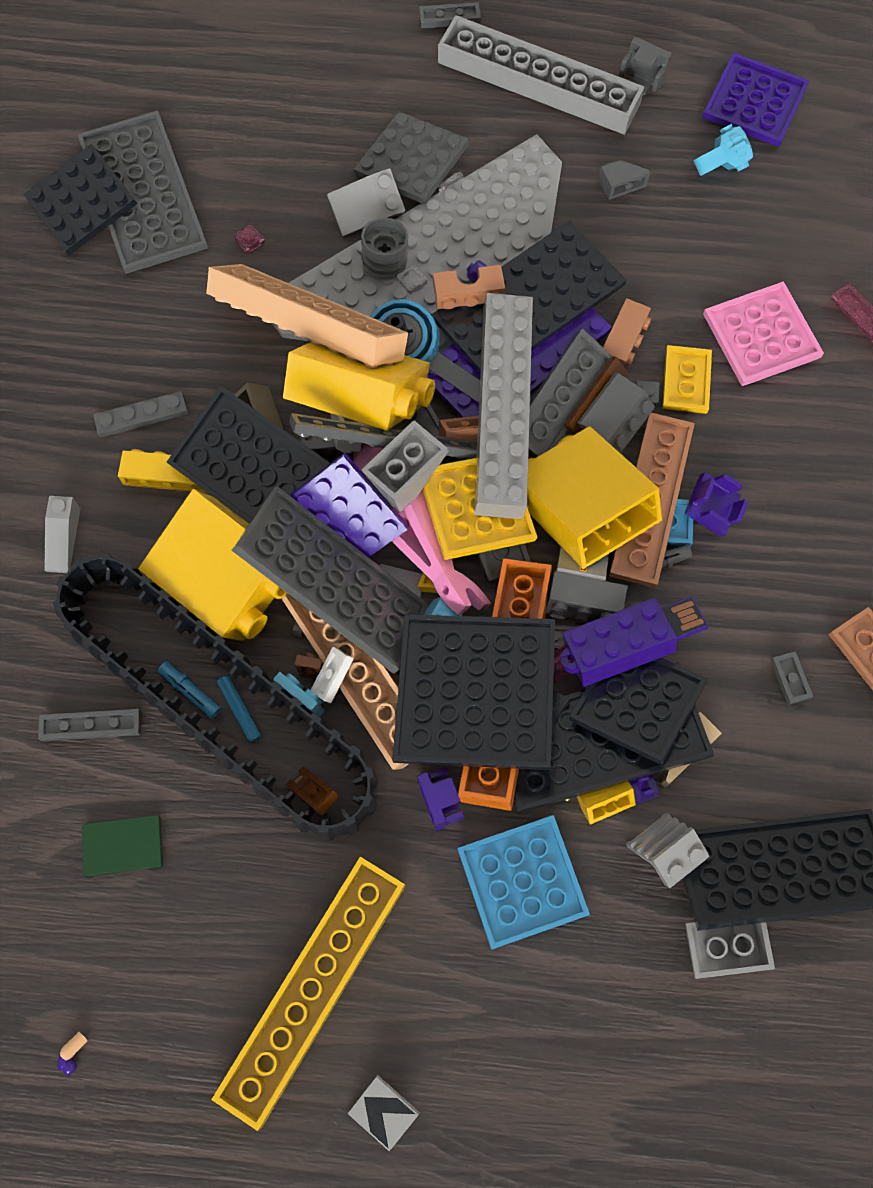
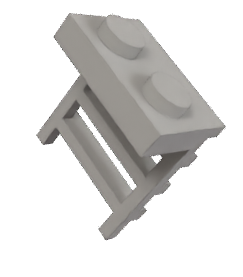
M669 813L662 814L657 821L633 840L626 843L630 850L653 865L664 885L668 888L674 886L710 857L692 827L688 828L683 822L679 823L678 819L672 818Z

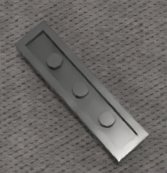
M182 391L96 413L93 416L97 433L102 438L188 415L184 395Z
M140 709L39 715L38 740L40 741L141 735Z

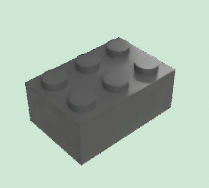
M555 571L550 586L546 614H550L555 619H564L565 617L574 619L576 623L587 624L588 622L623 610L627 586Z

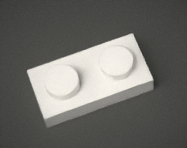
M332 647L311 691L323 701L331 703L354 658L341 649Z

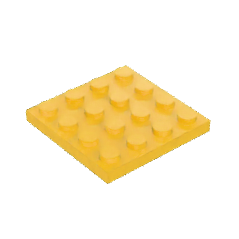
M477 458L439 465L422 489L444 560L533 542L537 539L528 508L525 510L523 519L474 515Z

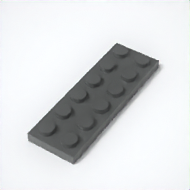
M583 328L576 332L530 401L528 453L534 458L557 446L568 430L564 423L606 363L613 357Z

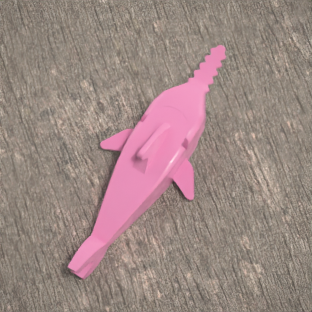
M362 443L361 451H353V462L361 470L386 446L375 448ZM423 491L403 511L399 512L395 509L409 527L407 531L392 540V542L433 581L435 589L443 602L457 614H463L471 605L478 610L486 609L491 602L483 591L465 575L454 570L452 559H443Z

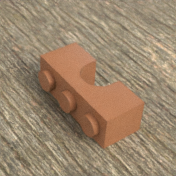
M501 265L478 267V280L470 285L463 284L458 280L456 270L433 273V288L437 309H452L459 306L471 307L485 303L487 293L505 294Z

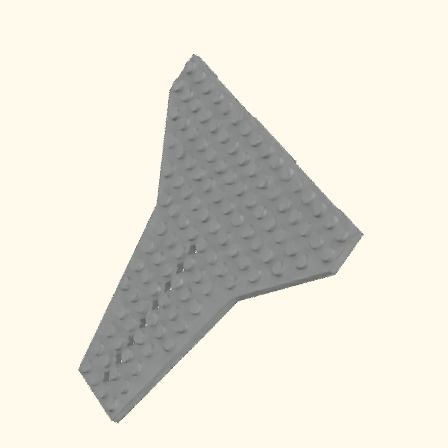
M536 134L429 198L425 204L421 203L396 218L395 220L402 223L408 233V255L405 270L392 279L375 278L366 272L362 265L361 240L289 282V284L367 316H370L383 303L394 299L413 300L423 305L432 314L438 310L433 288V273L456 270L457 278L461 283L473 284L467 278L469 271L466 270L471 262L475 264L476 261L480 260L487 266H503L551 233L562 161ZM272 323L283 338L311 342V339L307 337H298L295 335V332L280 329L277 324ZM438 327L440 335L438 352L441 353L453 343ZM537 390L530 394V401L537 392ZM569 430L566 431L562 439L566 436L572 435L569 432Z

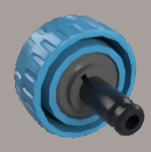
M394 299L377 307L369 316L408 332L404 355L429 362L439 351L440 335L437 323L429 310L425 309L420 303H416L413 300Z

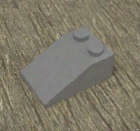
M390 168L369 175L327 194L342 237L362 230L368 222L376 218L386 217L393 219L405 212Z
M412 421L361 471L384 498L401 512L419 495L449 450L416 421Z
M695 922L685 923L694 979L775 969L766 922L697 931Z

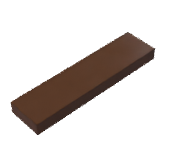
M617 357L609 359L564 423V426L573 436L582 431L577 422L613 374L619 373L624 377L627 376L628 371Z

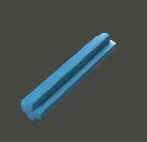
M223 676L218 679L217 684L249 742L258 740L261 734L229 676Z

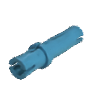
M169 661L164 662L157 670L159 675L172 684L173 690L180 691L211 720L222 710L221 706L217 705L189 680L187 674L179 672Z

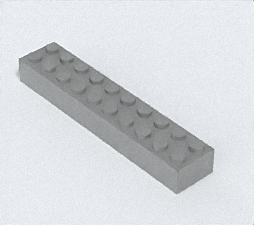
M455 15L438 44L439 64L624 135L641 104L644 86L457 15Z
M495 293L486 294L483 310L474 515L523 519L527 508L533 297Z

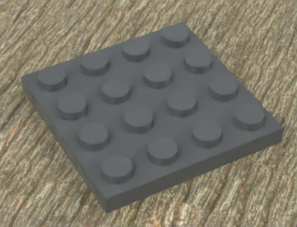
M399 111L356 165L354 173L360 178H365L390 168L399 194L425 204L467 149L469 139Z

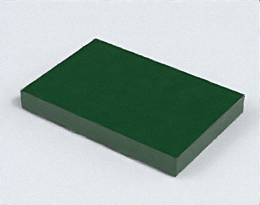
M159 815L82 824L83 876L89 877L163 867L161 817Z

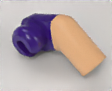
M80 1032L67 1042L60 1051L57 1067L59 1071H63L67 1076L71 1075L77 1068L76 1062L73 1061L74 1054L87 1042V1039Z

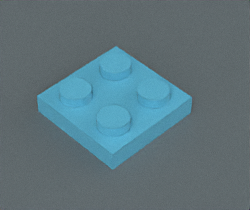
M279 672L273 679L284 687L288 694L300 700L310 712L318 716L324 713L325 710L320 706L323 702L309 689L304 692L302 690L304 686L290 673L284 676Z

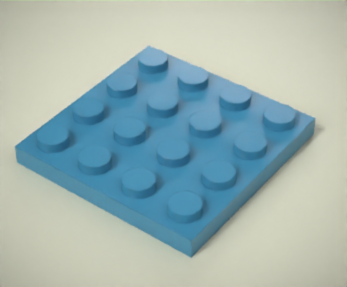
M554 815L457 848L491 950L590 915Z

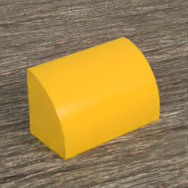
M629 782L577 796L581 809L590 825L636 805L633 788Z

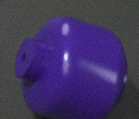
M480 260L476 261L475 264L471 262L466 269L469 271L467 278L475 283L478 280V267H486L487 265Z

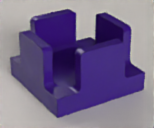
M704 472L699 475L684 514L717 535L724 536L727 534L731 524L742 520L747 508L748 501L745 499L739 501L741 495L736 492L741 490L743 485L727 474L712 477Z
M447 768L429 774L426 772L418 775V785L435 831L465 818L463 811L444 817V814L459 808L460 798L452 778L431 783L447 777Z

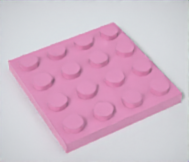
M784 281L704 310L703 315L741 386L821 358L824 354Z

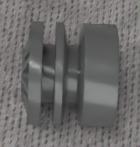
M386 217L376 218L368 222L361 234V260L363 268L368 274L379 279H392L400 275L405 270L407 264L408 233L406 228L397 220Z

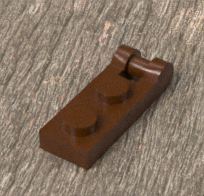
M303 766L298 771L297 777L294 780L290 779L286 786L322 816L333 805L339 795Z

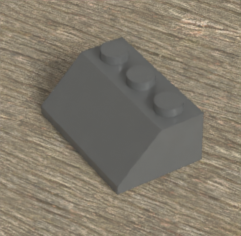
M614 373L577 424L581 430L589 426L593 428L621 454L655 406L645 390L621 374Z

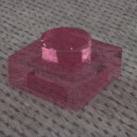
M252 223L234 234L235 240L247 254L265 243L263 236Z

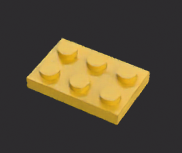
M667 345L662 409L708 413L712 350Z

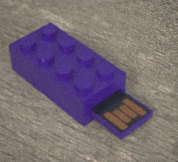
M692 596L662 608L656 598H652L563 632L565 650L561 653V665L568 673H577L583 687L672 654L676 652L677 640L708 629L709 625Z

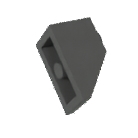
M618 160L601 166L598 181L610 200L647 187L650 171Z

